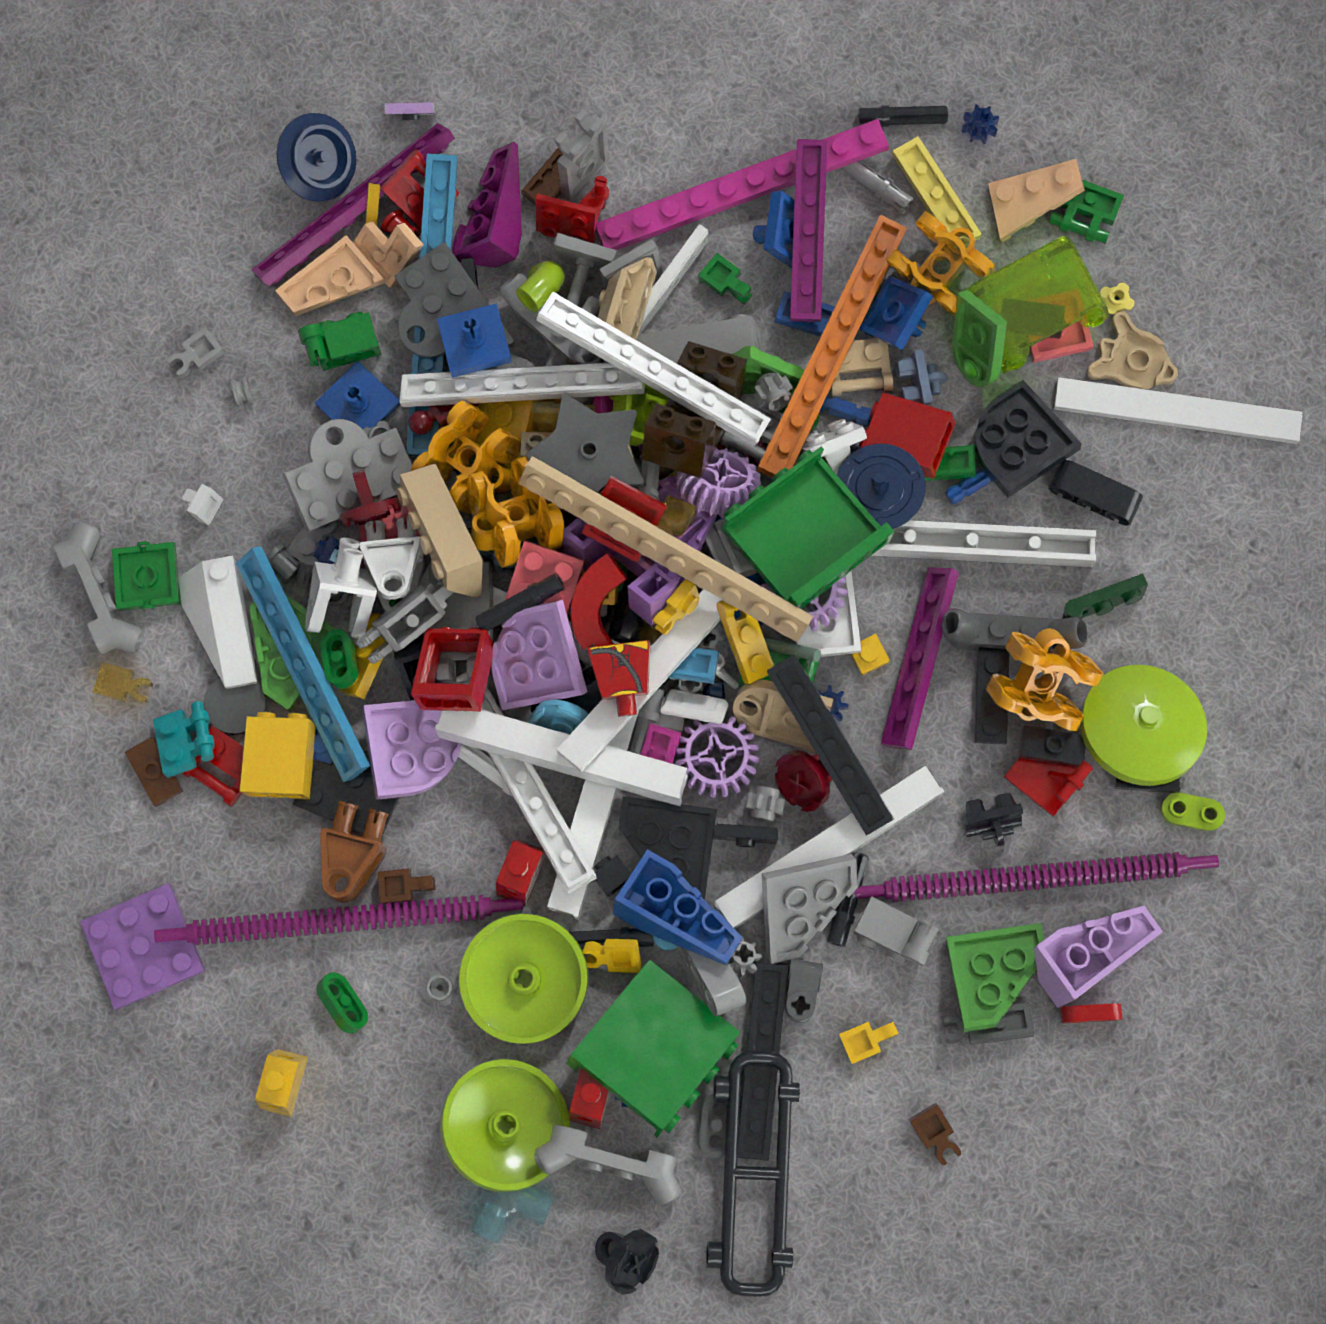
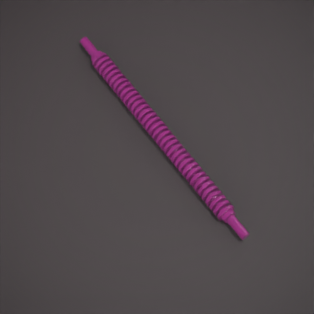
M1173 852L1172 856L1170 853H1164V857L1161 853L1155 856L1154 854H1148L1147 858L1145 855H1140L1139 860L1137 856H1131V859L1125 856L1122 860L1120 857H1115L1114 862L1112 858H1106V864L1104 859H1098L1097 862L1095 859H1091L1089 864L1087 860H1082L1081 866L1079 861H1073V866L1070 861L1065 862L1064 866L1062 862H1057L1056 868L1054 863H1048V870L1046 864H1040V868H1038L1037 864L1032 865L1031 871L1029 865H1024L1023 872L1021 866H1015V873L1013 867H1007L1006 873L1004 867L998 868V874L996 868H990V875L988 869H982V876L979 869L973 871V876L971 870L965 871V877L963 871H957V878L954 872H949L948 879L945 872L940 873V879L938 873H932V880H930L929 874H924V881H922L921 875H916L915 881L912 875L907 876V882H905L904 876H899V883H897L896 877H891V880L884 881V884L860 886L855 890L854 894L857 899L885 897L886 900L892 899L893 902H898V896H900L901 901L904 902L907 901V895H909L910 901H915V894H917L918 900H923V893H925L926 899H932V893L934 898L938 899L940 898V892H942L943 898H948V891H950L951 897H956L957 890L961 897L965 896V890H967L968 896H972L974 889L976 895H981L982 888L984 894H990V888L993 894L998 893L999 887L1001 893H1006L1007 886L1009 892H1015V885L1017 891H1023L1024 886L1026 891L1032 889V884L1034 890H1040V883L1042 889H1048V885H1050V888H1056L1057 883L1059 888L1065 887V881L1067 887H1073V883H1075V886H1081L1082 881L1085 886L1090 885V879L1092 885H1097L1098 881L1100 884H1106L1107 880L1109 883H1114L1115 878L1118 883L1123 882V878L1125 882H1131L1132 878L1133 881H1139L1140 877L1142 880H1148V876L1151 880H1154L1157 877L1158 879H1164L1165 875L1167 878H1173V874L1175 877H1181L1182 874L1188 873V870L1219 867L1218 855L1186 857L1185 854L1180 855L1179 852Z
M482 894L478 895L479 901H475V895H470V902H467V896H462V903H459L458 897H453L452 904L450 903V897L445 898V904H442L441 898H437V905H434L433 899H428V906H426L425 900H420V906L418 907L417 901L414 900L411 902L412 907H409L408 901H403V908H401L400 902H395V909H392V903H386V909H384L383 903L378 904V910L375 909V904H370V911H367L366 905H361V912H359L358 905L353 906V912L350 911L349 906L344 907V913H342L341 907H336V914H334L333 908H328L327 915L324 908L319 909V915H317L316 909H312L311 916H309L308 910H303L302 917L300 916V911H294V918H292L291 911L285 913V918L282 912H278L277 919H275L274 913H269L268 920L266 914H261L260 921L257 914L252 915V921H250L249 915H244L243 922L241 916H235V923L232 917H227L226 924L223 917L218 918V924L215 918H210L209 925L207 919H202L201 926L199 920H193V923L186 924V927L154 930L155 943L187 940V943H194L196 946L201 944V939L203 945L209 944V938L212 944H217L218 937L220 943H225L226 936L230 943L234 942L235 936L237 942H241L243 935L245 941H251V934H253L254 940H259L260 933L262 939H268V933H270L271 939H275L276 932H278L279 938L285 937V931L287 932V937H293V930H295L297 937L301 936L302 930L304 936L310 935V929H312L313 935H318V928H320L321 934H326L327 927L331 934L335 933V927H337L338 933H342L343 926L346 927V932H351L352 925H354L355 931H360V924H362L363 931L368 930V924H371L372 930H376L377 923H379L380 929H385V922L388 923V928H393L394 921H396L397 928L402 927V921H404L405 927H409L410 920H413V926H418V919H421L422 925H427V918L430 920V925L435 924V918H438L439 924H443V917H446L447 923H452V916H455V922H460L461 915H463L464 922L468 921V915H471L472 921H477V914H480V920H485L486 916H492V913L523 910V902L510 898L491 900L490 897L483 898Z

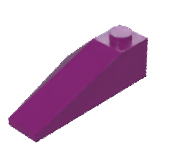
M514 141L493 151L479 181L480 185L484 187L483 191L477 195L475 200H471L467 209L473 211L467 225L460 224L455 233L452 253L459 262H461V259L473 258L476 265L497 268L516 260L519 254L522 236L518 144Z

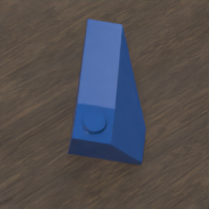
M648 849L614 900V916L643 932L723 965H727L743 938L718 910H714L702 898V893L688 883L682 876V872L674 864Z

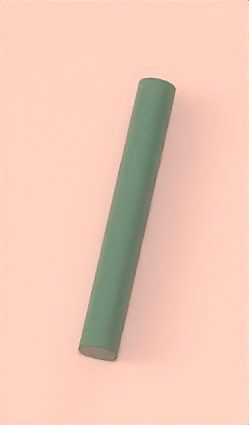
M764 637L769 651L789 656L795 654L797 658L815 662L819 661L821 657L819 649Z

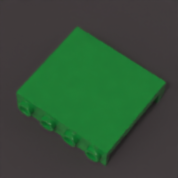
M822 446L813 453L811 450L804 452L796 460L797 464L790 470L786 467L781 469L773 476L771 484L765 488L760 485L748 495L749 500L741 506L738 503L731 506L724 513L723 516L725 518L721 526V530L774 593L800 609L889 543L895 532L887 522L880 526L822 459L821 456L824 451Z
M649 959L571 1053L566 1064L575 1072L579 1067L653 1126L656 1129L654 1136L658 1138L663 1130L670 1133L681 1118L677 1113L683 1105L689 1109L701 1094L696 1090L701 1082L704 1081L709 1084L720 1070L715 1066L720 1058L723 1057L728 1060L739 1046L735 1039L740 1034V1031L720 1015L714 1016L704 1002Z

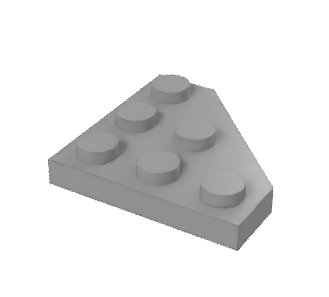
M852 854L762 873L766 958L771 964L800 958L809 948L807 943L817 931L822 932L837 913L835 909L845 896L850 897L857 889L856 858Z

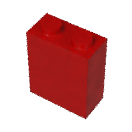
M882 393L879 402L876 401L873 404L870 414L872 420L868 429H864L867 439L859 442L860 448L872 444H890L902 448L917 460L925 477L934 479L956 425L952 413Z

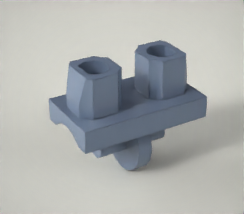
M914 350L911 357L897 360L894 365L897 379L911 378L913 384L911 387L901 388L900 398L930 405L933 402L932 395L941 394L939 385L947 381L946 373L937 372L936 364H929L926 367L923 350Z

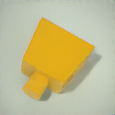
M279 1049L267 1055L255 1101L260 1109L292 1117L308 1059L307 1056Z

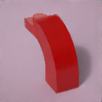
M610 553L605 554L588 568L579 580L573 594L571 603L572 627L583 651L592 644H595V646L614 644L603 628L601 608L607 595L626 581L628 577Z

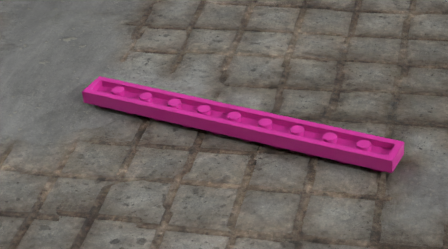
M878 119L822 139L827 140L826 173L889 150V144ZM797 149L597 222L596 228L604 247L619 250L771 194V192L795 185Z

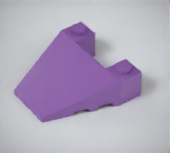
M673 475L660 480L658 484V501L667 505V508L657 527L694 549L701 551L717 514H713L710 517L709 512H698V507L688 506V500L681 499V492L676 490L677 478ZM580 518L574 520L564 529L563 553L585 560L584 571L607 552L610 553L638 577L628 586L629 608L651 626L655 624L653 622L654 617L661 610H664L667 606L666 601L685 578L643 555L638 563L582 534L581 532L586 522Z

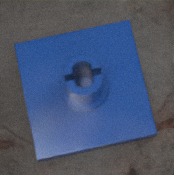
M782 190L771 192L767 225L755 226L753 229V239L758 244H764L765 251L792 269L795 200Z
M889 276L859 329L878 340L903 350L910 336L919 337L922 335L923 332L916 328L917 325L922 329L926 328V321L921 319L933 296L923 289Z
M497 303L437 318L452 378L512 363Z
M356 361L314 402L330 420H348L357 424L362 429L366 427L372 428L379 421H385L401 405L400 400L359 361Z

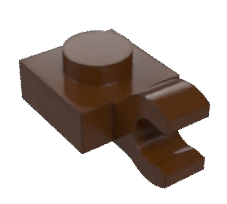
M409 868L378 872L380 903L383 904L401 903L403 901L411 902L413 901V892L436 890L435 877H432V875L412 877L411 869Z

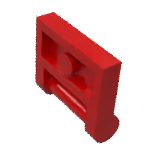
M416 149L409 154L405 162L380 187V190L422 230L424 188L410 173L416 169L425 178L426 162L423 160V154ZM456 189V198H457L458 195H459V191Z
M212 726L209 729V735L213 736L215 747L212 749L214 758L209 762L234 778L236 783L230 788L198 765L202 761L200 755L195 756L197 767L182 774L186 777L192 776L221 796L223 802L232 807L242 794L240 792L244 747Z

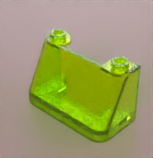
M1067 236L1053 240L978 280L968 288L971 293L1007 321L1001 365L1002 374L1021 368L1027 362L1029 347L1080 321L1083 327L1094 328L1101 325L1108 318V307L1076 246Z

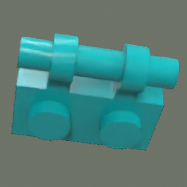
M201 701L191 704L192 714L188 718L187 714L182 709L153 719L162 772L168 778L196 768L195 756L197 755L201 756L202 761H211L214 758L212 750L215 747L214 738L212 735H209L208 725L210 724L209 713L205 711L204 704ZM196 730L197 737L192 742L190 732Z

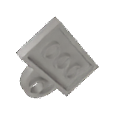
M335 419L322 424L311 435L307 450L310 463L282 474L304 527L308 532L339 519V515L346 511L362 506L352 473L365 470L375 503L397 495V488H400V474L410 472L412 464L397 428L368 439L366 433L357 424L344 419ZM329 428L339 431L341 440L338 445H332L327 441L326 431Z

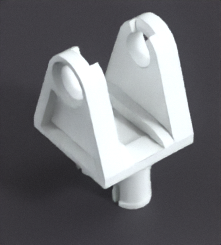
M408 517L407 530L404 525V518L396 521L398 538L385 540L384 522L375 520L376 533L373 528V521L367 522L365 524L367 541L360 542V550L363 552L365 568L370 571L377 590L376 594L384 612L391 608L389 605L391 599L395 600L407 596L420 585L423 576L425 559L420 545V537L416 536V530L412 529Z
M341 538L336 563L314 562L305 621L306 631L320 632L331 593L337 594L340 591L353 593L348 630L351 632L350 637L359 639L365 634L377 590L370 571L360 568L363 552L358 550L359 541L351 538Z

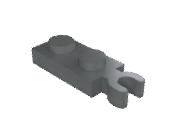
M1029 1002L1012 1004L995 1028L964 1032L962 1021L958 1017L949 1016L943 1020L944 1027L954 1026L957 1029L955 1034L946 1035V1042L950 1044L957 1043L966 1036L969 1038L970 1045L1029 1038L1034 1037L1035 1034Z

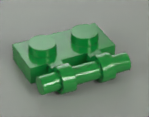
M1082 180L1085 191L1059 206L1067 209L1065 215L1053 212L1049 223L1060 227L1059 230L1068 233L1069 230L1085 236L1084 240L1090 242L1096 240L1106 244L1110 232L1099 229L1100 223L1113 225L1124 195ZM1075 213L1092 218L1091 224L1088 225L1073 219Z

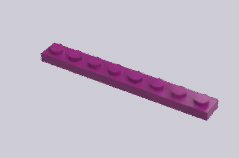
M439 123L434 125L255 266L252 272L267 287L280 282L288 270L293 266L304 263L312 251L328 244L335 233L340 229L351 226L355 222L356 217L364 210H367L369 183L378 184L381 187L405 162L409 154L416 149L423 154L425 162L427 154L443 153L449 147V143L455 139L451 131ZM414 169L411 173H416L418 171ZM380 190V194H379V199H380L383 195H385L381 190Z

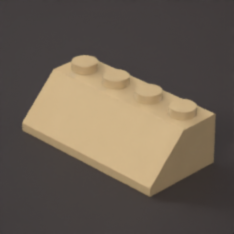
M436 464L400 474V488H397L399 502L401 506H407L409 510L408 518L410 525L414 531L418 530L421 535L419 539L424 554H430L431 566L435 578L442 580L446 590L475 598L481 596L483 560Z

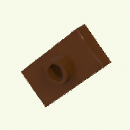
M559 148L556 149L521 190L522 196L534 205H536L537 193L553 198H558L561 194L557 161L563 153Z
M150 737L125 751L127 758L155 807L184 792L175 776L168 778L163 774L158 745L154 737Z

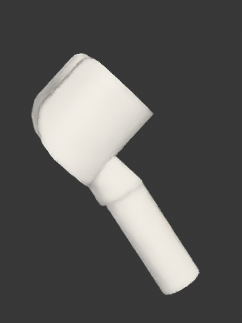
M719 653L715 675L722 678L731 688L736 689L738 683L722 668L725 665V659Z

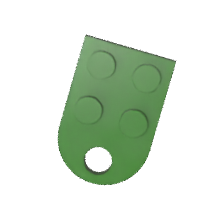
M966 289L957 294L952 341L953 356L964 378L976 387H984L995 382L1000 376L1007 321Z

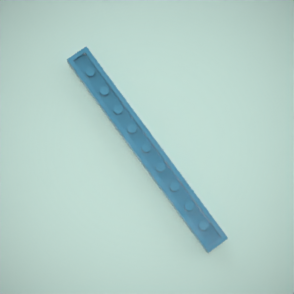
M427 154L421 242L424 245L420 250V258L443 242L452 251L458 169L457 155ZM415 328L414 343H420L425 338V332L420 328ZM413 354L411 374L444 372L445 355L437 358H422ZM429 406L409 407L408 421L412 413L418 410L428 411L430 409ZM438 420L433 422L432 429L424 435L413 433L408 424L406 445L408 456H419L423 452L428 451V446L433 436L440 429Z

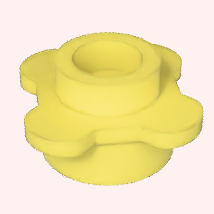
M1119 283L1116 287H1103L1101 289L1100 297L1104 299L1105 311L1108 314L1131 310L1134 307V300L1129 296V286L1126 283ZM1117 296L1120 298V300L1117 301L1114 299V297Z

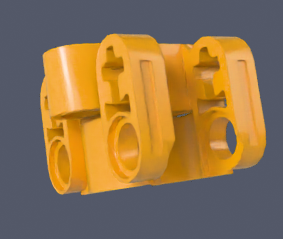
M924 211L915 224L923 235L937 244V247L920 268L915 261L909 260L897 248L893 250L886 261L898 274L909 282L911 281L910 285L915 287L921 285L922 288L931 292L930 294L933 298L928 306L937 302L943 309L955 317L957 296L948 288L964 267L985 282L993 275L996 268L992 261L976 250V242L970 230L959 227L948 232L945 225L933 215ZM965 236L969 238V246L966 248L965 244L958 237ZM944 260L951 264L949 271L945 274H937L934 271V267L939 261Z
M460 401L454 405L447 416V423L449 425L440 428L435 433L428 446V451L423 452L417 457L411 467V471L436 464L446 483L456 468L462 474L456 476L458 479L449 493L458 510L472 514L467 502L468 475L483 471L492 484L493 474L499 471V479L495 483L494 492L498 494L508 492L510 490V469L505 464L511 463L521 451V441L510 432L498 427L480 445L476 442L477 436L485 429L489 416L478 407L466 401ZM476 453V459L470 467L469 459Z
M526 456L515 459L511 463L510 489L513 498L497 503L494 499L495 484L490 483L483 471L468 475L467 502L474 517L472 520L471 538L477 549L482 551L494 550L495 557L502 568L517 563L520 556V544L523 540L537 537L541 546L553 550L562 547L564 520L559 507L519 484V480L528 463Z
M1044 629L1037 634L1035 639L1019 632H1012L1005 648L1014 660H1020L1022 664L1015 679H1010L1000 674H992L986 687L987 692L997 705L1007 711L1017 713L1025 721H1032L1038 718L1042 721H1052L1064 729L1077 731L1083 719V714L1072 700L1056 692L1064 673L1068 674L1076 685L1080 682L1089 686H1098L1103 677V672L1091 658L1080 652L1070 650L1069 644L1055 629ZM1057 643L1055 649L1048 651L1051 645ZM1043 672V675L1040 678L1035 679L1037 674Z

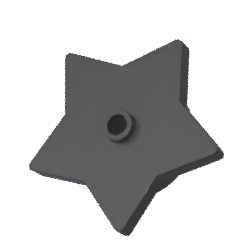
M563 394L556 430L527 452L526 460L529 462L533 456L596 493L604 489L611 476L632 487H642L644 480L628 449L637 412L635 410L597 414L569 395ZM583 448H591L595 453L587 455L584 453Z

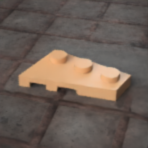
M1077 159L988 183L1001 242L1011 238L1013 233L1024 226L1027 228L1035 222V219L1049 210H1055L1085 191Z
M346 235L275 291L295 316H299L382 285L385 281Z

